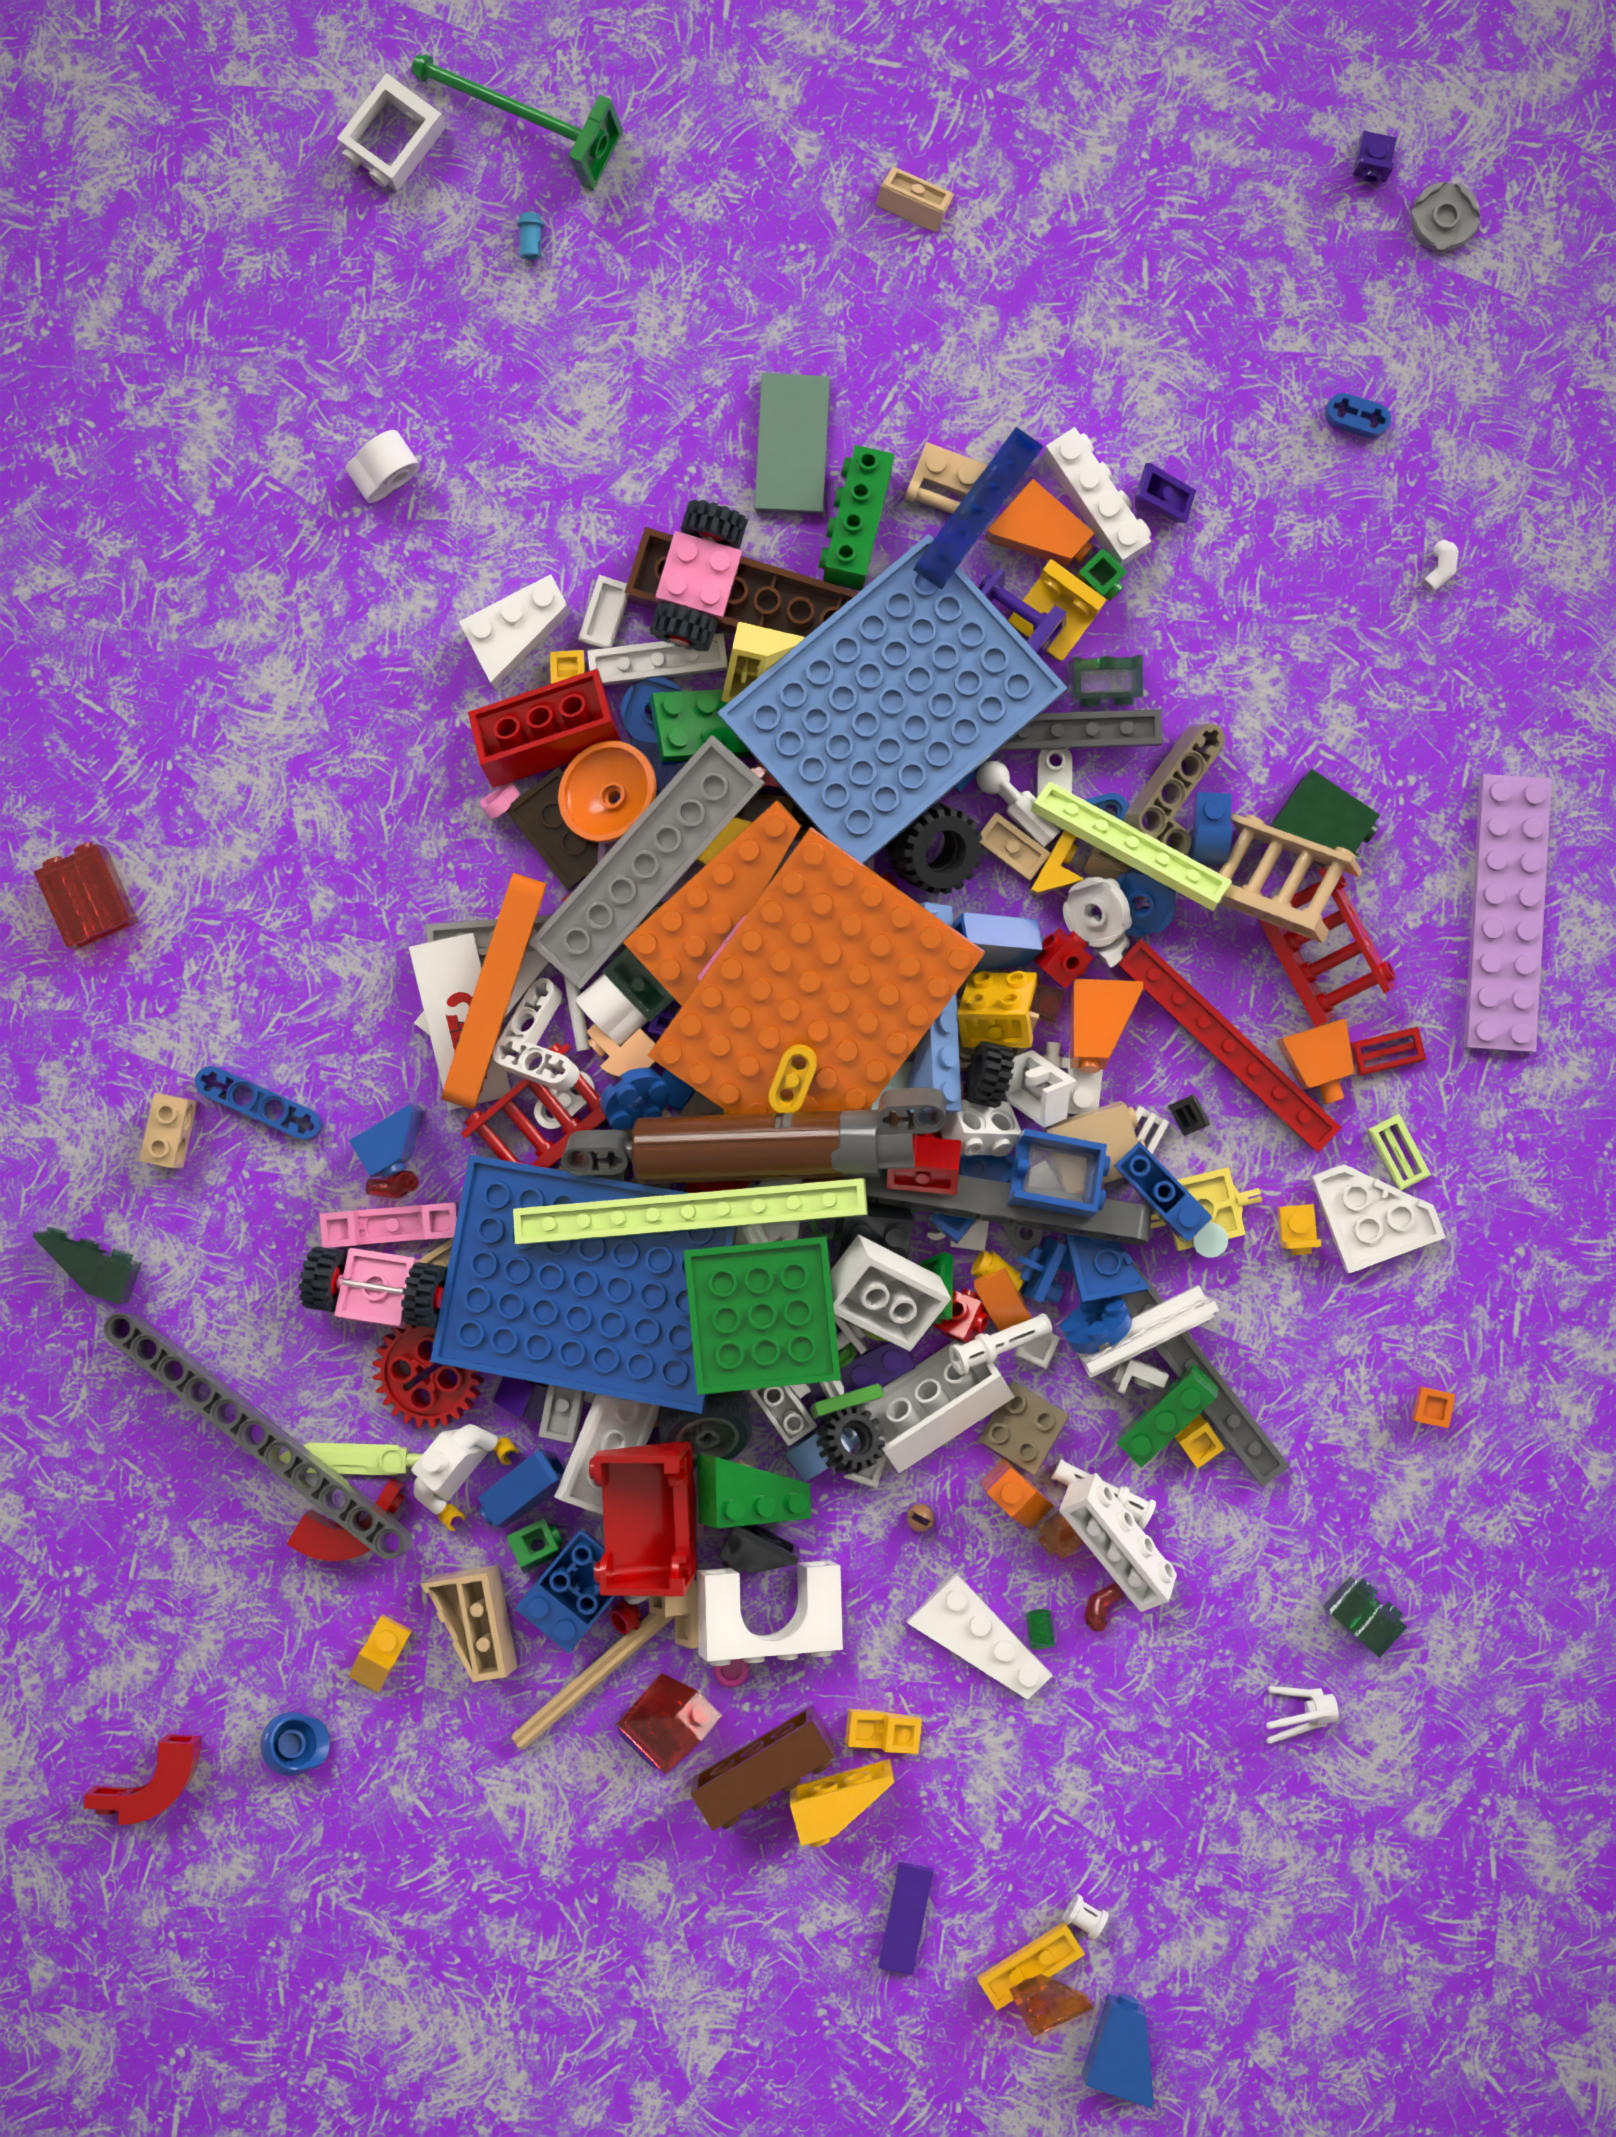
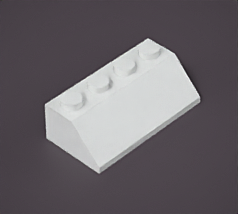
M954 1340L915 1366V1369L901 1375L883 1387L884 1397L857 1406L862 1407L861 1413L866 1410L872 1413L869 1418L870 1420L877 1418L880 1421L875 1427L877 1430L883 1429L885 1433L879 1437V1440H885V1447L882 1450L898 1473L915 1464L1015 1397L993 1363L985 1364L983 1362L969 1368L968 1373L960 1375L950 1360L949 1347L954 1344L963 1345V1343Z

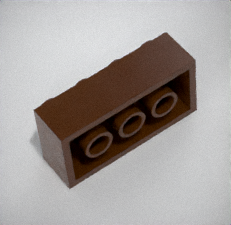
M811 1705L693 1777L691 1796L712 1831L720 1826L723 1830L727 1829L741 1819L740 1814L750 1808L753 1811H757L771 1801V1795L780 1790L786 1793L797 1787L801 1783L800 1778L812 1771L815 1775L831 1765L830 1760L834 1758L833 1739Z

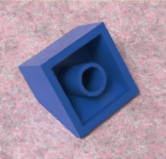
M409 1104L349 1140L370 1177L381 1176L382 1179L386 1177L389 1179L406 1169L404 1163L412 1158L423 1115L421 1106Z

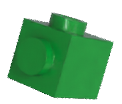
M1102 548L1078 572L1076 577L1110 602L1124 588L1121 582L1126 576L1127 571Z

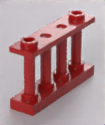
M1325 866L1318 870L1322 880L1330 866ZM1343 874L1331 893L1339 910L1321 920L1329 931L1346 922L1355 939L1354 942L1313 963L1305 962L1299 950L1302 949L1301 945L1312 939L1258 919L1315 1028L1334 1017L1331 1011L1334 1010L1335 1005L1377 984L1380 985L1383 993L1390 991L1396 986L1393 982L1396 979V975L1392 966L1387 960L1382 961L1344 890L1347 887V883ZM1322 880L1294 894L1290 902L1292 907L1297 909L1310 902ZM1361 953L1364 955L1372 972L1328 994L1326 992L1321 993L1315 982L1318 980V975Z
M557 1042L548 1050L565 1056L574 1047L570 1043H565L561 1046ZM580 1073L573 1087L588 1103L589 1107L587 1109L591 1112L581 1122L577 1117L575 1119L572 1118L546 1086L524 1078L486 1112L482 1113L479 1109L464 1121L467 1128L461 1132V1135L464 1138H468L477 1132L500 1160L520 1163L487 1124L491 1118L503 1110L537 1150L535 1154L538 1156V1159L531 1165L550 1168L562 1158L567 1140L572 1133L595 1130L607 1118L600 1108L601 1096L596 1093ZM528 1087L563 1127L561 1131L565 1136L555 1144L551 1139L547 1141L513 1101Z

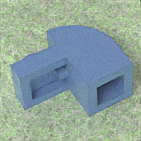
M819 1428L805 1435L785 1453V1456L805 1482L829 1468L825 1464L829 1458L827 1456L821 1458L819 1452L824 1450L823 1446L817 1447L816 1440L822 1438V1436L817 1435ZM844 1428L841 1432V1441L845 1449L850 1452L860 1439L853 1429Z

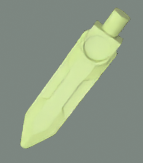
M310 1442L303 1445L338 1474H406L408 1467H413L423 1455L409 1453V1447H400L399 1445ZM290 1451L280 1455V1460L288 1464L291 1459ZM311 1467L307 1470V1473H317Z

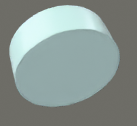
M1208 1222L1192 1238V1245L1202 1256L1214 1258L1226 1250L1228 1235L1224 1228L1217 1223Z

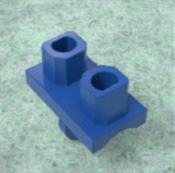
M1045 1237L1041 1248L1033 1246L1028 1258L1018 1255L1016 1261L1025 1265L1020 1275V1278L1026 1280L1021 1291L1022 1294L1041 1303L1044 1300L1055 1303L1059 1302L1064 1286L1054 1282L1053 1279L1058 1268L1068 1273L1072 1271L1067 1245Z

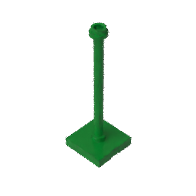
M418 54L413 60L411 72L418 80L425 82L428 78H431L575 141L569 154L570 161L581 186L594 191L623 133L611 99L599 94L583 129H580L433 64V58L427 54L423 56Z

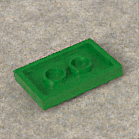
M724 689L652 693L650 705L661 762L689 761L711 735L717 738L737 758L754 757L718 717L717 712L728 704V702L721 701Z

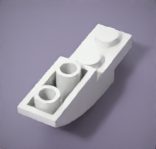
M790 1386L749 1390L788 1446L817 1427V1424Z

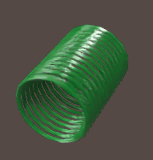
M1048 1609L1032 1610L1025 1613L1031 1649H1046L1055 1645L1051 1611Z

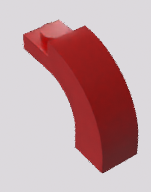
M393 1477L386 1484L376 1504L387 1513L395 1514L405 1498L401 1494L405 1484ZM312 1509L303 1515L286 1544L306 1556L324 1561L348 1560L361 1556L371 1550L341 1525L330 1521ZM368 1514L364 1520L360 1521V1525L364 1529L368 1530L371 1528L372 1516Z
M166 1734L158 1742L156 1771L149 1783L134 1788L94 1786L84 1796V1809H95V1813L99 1815H111L119 1811L118 1825L143 1822L160 1814L184 1792L191 1782L200 1758L201 1736Z

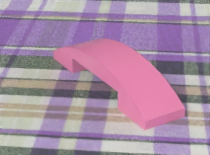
M457 1202L320 1213L322 1247L330 1248L454 1237L458 1217Z

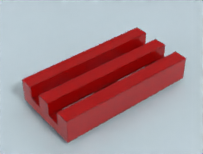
M1418 1027L1350 1043L1354 1055L1352 1056L1353 1062L1356 1063L1357 1076L1426 1060ZM1410 1035L1413 1037L1414 1042L1364 1054L1361 1053V1047ZM1410 1049H1415L1417 1054L1369 1067L1364 1065L1365 1060Z

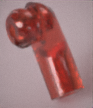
M1117 1582L1093 1593L1088 1598L1084 1618L1087 1626L1092 1631L1100 1632L1106 1628L1108 1623L1106 1620L1108 1606L1124 1597Z

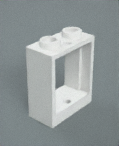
M386 73L337 139L343 150L342 156L350 164L357 168L361 164L370 171L369 176L377 184L384 188L388 184L398 191L446 126L439 111ZM388 101L421 125L391 166H388L357 143Z

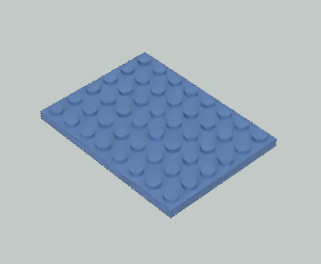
M928 534L720 709L717 714L820 833L859 862L865 864L1061 697L1068 688L935 539Z

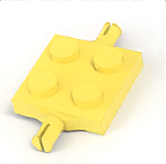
M1229 1167L1177 1179L1213 1217L1209 1222L1217 1223L1224 1228L1228 1239L1246 1235L1242 1221V1206L1262 1202V1196L1248 1199V1197L1261 1194L1259 1188L1239 1193L1233 1185ZM1152 1214L1151 1221L1159 1220L1151 1222L1150 1229L1165 1226L1166 1224L1156 1214ZM1172 1232L1177 1251L1193 1248L1192 1239L1188 1242H1182Z

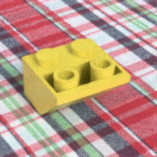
M738 622L721 701L729 703L806 637Z

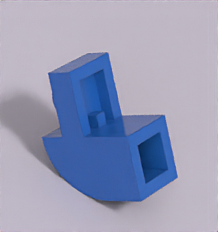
M1197 792L1195 794L1194 827L1189 831L1191 847L1188 857L1206 867L1222 868L1223 864L1228 860L1233 827L1230 826L1232 794Z

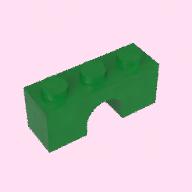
M1193 1363L1169 1386L1164 1396L1148 1411L1144 1409L1120 1431L1117 1444L1142 1468L1217 1398L1218 1387Z

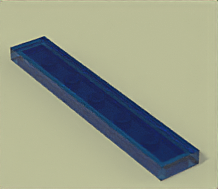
M1015 427L916 563L913 570L942 590L1044 446L1018 427Z

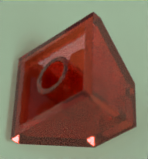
M661 1673L620 1718L616 1725L666 1774L702 1741L723 1715L698 1690Z

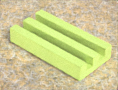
M1395 1114L1391 1118L1378 1123V1125L1366 1129L1397 1189L1403 1190L1431 1175L1400 1114ZM1395 1125L1419 1171L1418 1174L1414 1175L1390 1126ZM1382 1131L1407 1178L1406 1180L1402 1179L1379 1132Z

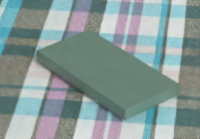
M762 373L755 511L823 514L830 376Z

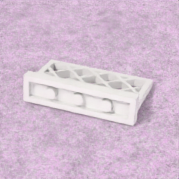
M1196 1285L1132 1317V1326L1129 1332L1117 1344L1110 1346L1109 1342L1098 1346L1100 1352L1077 1354L1089 1378H1092L1214 1318L1213 1313L1219 1311L1215 1301L1205 1297L1200 1286Z

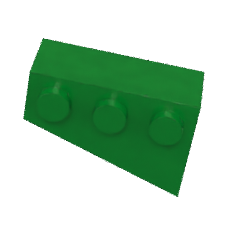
M697 1453L699 1524L714 1528H726L811 1519L810 1483Z

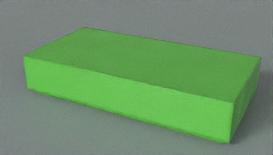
M877 1383L816 1402L809 1409L813 1420L834 1414L846 1407L854 1408L879 1400L884 1397L881 1384Z

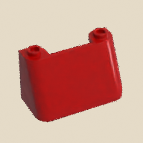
M669 1442L597 1451L589 1462L590 1479H595L597 1487H602L605 1552L600 1562L596 1561L594 1566V1581L599 1583L600 1595L684 1597L693 1583L697 1572L694 1471L691 1443Z

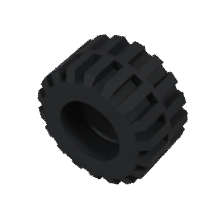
M935 803L890 842L892 847L887 849L889 857L893 858L890 862L891 867L898 871L897 875L901 879L931 894H939V892L943 894L952 893V887L957 890L964 886L963 880L967 879L970 881L973 878V868H979L981 861L977 860L979 854H983V846L978 845V842L983 840L981 832L975 830L978 827L974 820L969 819V816L964 812L942 803ZM943 831L945 840L943 850L935 861L927 864L925 856L927 845L934 835Z

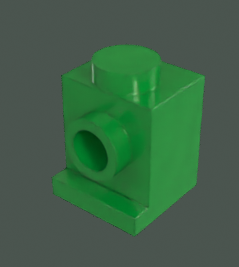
M545 1518L506 1536L523 1574L557 1557L560 1553L558 1546L563 1544L556 1525L548 1527ZM535 1542H543L544 1549L538 1552L532 1550Z

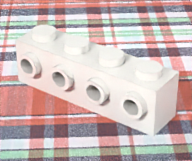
M1074 427L1046 445L1042 458L1089 528L1095 533L1094 535L1101 546L1121 566H1124L1147 550L1151 543L1149 538L1151 532L1142 519L1137 520L1131 512L1132 504L1125 492L1122 490L1118 492L1111 482L1113 476L1104 462L1099 463L1093 455L1094 448L1089 438L1084 433L1080 435Z
M1097 1473L1069 1484L1059 1510L1060 1513L1138 1610L1143 1612L1168 1602L1177 1576L1174 1567L1169 1561L1164 1559L1155 1547L1153 1540L1148 1535H1145L1135 1522L1133 1515L1114 1496L1111 1487L1105 1484Z

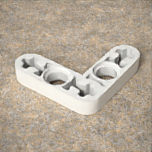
M541 978L533 982L528 988L495 1045L493 1058L507 1072L558 1091H565L573 1087L578 1080L579 1070L577 1066L566 1056L536 1045L562 1000L561 990L548 978ZM534 1018L531 1028L522 1032L521 1028L524 1022ZM516 1052L520 1056L519 1059H516L515 1057L510 1056L508 1054ZM542 1057L539 1067L530 1071V1063L535 1058ZM554 1068V1069H556V1070H558V1071H560V1072H564V1073H563V1075H561V1074L555 1075V1074H553L551 1071H552V1069Z

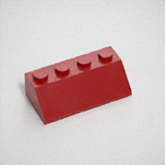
M598 668L468 712L479 763L492 788L570 763L580 752L594 744L605 741L622 742L616 718Z

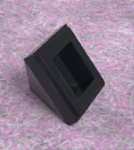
M1195 1093L1168 1106L1184 1136L1210 1125L1208 1117Z

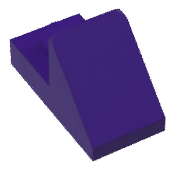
M1145 463L1135 495V509L1155 510L1176 523H1187L1196 490L1153 464Z
M503 1376L492 1402L516 1417L522 1418L525 1416L541 1423L548 1386L538 1382Z

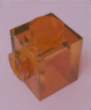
M1057 1511L1038 1526L1043 1535L1038 1540L1050 1556L1056 1552L1063 1560L1084 1543L1060 1511Z

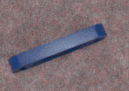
M208 1066L199 1070L196 1075L195 1086L202 1095L296 1138L304 1140L313 1139L322 1131L323 1121L320 1114L315 1110L227 1070ZM214 1073H217L216 1080L226 1085H229L230 1079L234 1080L227 1089L226 1099L222 1097L226 1092L223 1089L212 1087L210 1091L207 1090L209 1084L204 1081L206 1076H213ZM241 1086L250 1088L253 1095L251 1102L245 1106L239 1105L234 1097L235 1091ZM272 1100H278L284 1107L283 1115L277 1120L270 1119L266 1114V1106ZM292 1107L297 1109L292 1115L298 1118L311 1116L310 1122L314 1124L313 1130H306L303 1134L301 1132L302 1126L296 1122L289 1121V1127L284 1125L291 1116Z

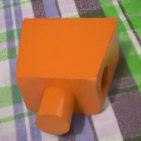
M1345 1018L1276 1040L1302 1089L1319 1086L1324 1104L1344 1098L1338 1079L1354 1074L1348 1027Z

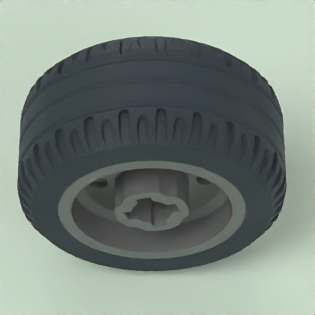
M741 1391L708 1394L705 1412L702 1414L664 1406L659 1407L658 1425L661 1443L690 1442L693 1451V1467H697V1453L729 1461L739 1455L750 1441L752 1424L748 1403Z

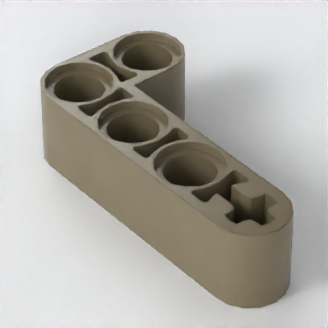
M1200 724L1188 727L1127 810L1124 822L1167 845V838L1170 835L1172 839L1171 848L1186 855L1191 847L1190 835L1173 817L1225 744V735L1221 727L1216 724ZM1183 760L1186 762L1187 766L1185 774L1182 772L1181 763ZM1163 787L1167 790L1166 801L1162 798ZM1144 814H1146L1148 818V825L1146 828H1144L1142 824V818Z

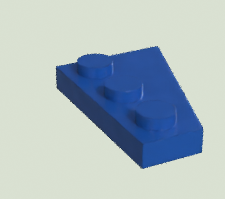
M1010 1153L1007 1156L1000 1157L994 1155L967 1156L960 1154L959 1175L1008 1183L1012 1175L1014 1157ZM933 1213L930 1223L954 1243L958 1244L977 1220Z
M1064 1234L1080 1304L1146 1292L1150 1289L1144 1278H1141L1133 1265L1132 1258L1127 1250L1123 1249L1120 1242Z

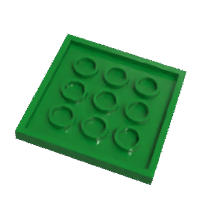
M827 1236L683 1250L697 1395L841 1380Z

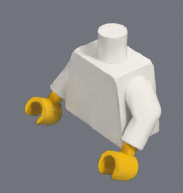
M472 1424L465 1425L460 1429L443 1431L411 1469L417 1476L414 1482L415 1497L433 1514H438L440 1522L450 1531H455L456 1529L450 1525L452 1519L460 1516L465 1520V1516L453 1504L446 1505V1501L451 1499L489 1451L493 1450L502 1464L510 1465L512 1462L506 1454L511 1451L519 1454L518 1449L510 1438L503 1437L498 1439L496 1435Z

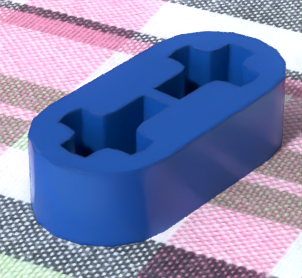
M1348 393L1336 394L1325 408V418L1330 425L1367 438L1380 437L1391 423L1390 411L1385 406ZM1340 403L1345 404V411L1349 412L1343 418L1338 417V410L1334 409ZM1372 414H1377V421L1382 424L1372 428L1370 427L1371 421L1365 418H1370Z

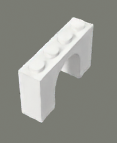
M831 1560L797 1563L798 1603L796 1612L783 1629L769 1635L750 1633L743 1623L740 1611V1576L738 1572L731 1568L697 1570L699 1656L707 1662L710 1661V1665H730L731 1659L742 1658L746 1663H759L765 1661L764 1656L776 1655L777 1659L793 1660L798 1658L799 1653L810 1652L813 1657L831 1656V1651L843 1650L841 1571L839 1564Z

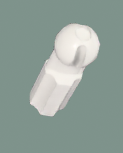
M988 761L978 769L976 778L980 789L988 794H999L1008 803L1006 813L1043 848L1063 830L1031 812L1036 798L1029 791L1019 792L1009 782V771L1004 764L998 761Z

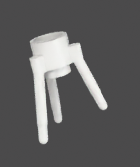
M1268 1687L1269 1693L1310 1698V1701H1305L1304 1704L1305 1714L1271 1721L1266 1724V1727L1273 1729L1307 1721L1308 1723L1268 1737L1266 1739L1268 1744L1282 1741L1315 1728L1327 1727V1723L1338 1722L1339 1720L1338 1706L1334 1695H1323L1321 1688L1307 1690L1289 1687Z

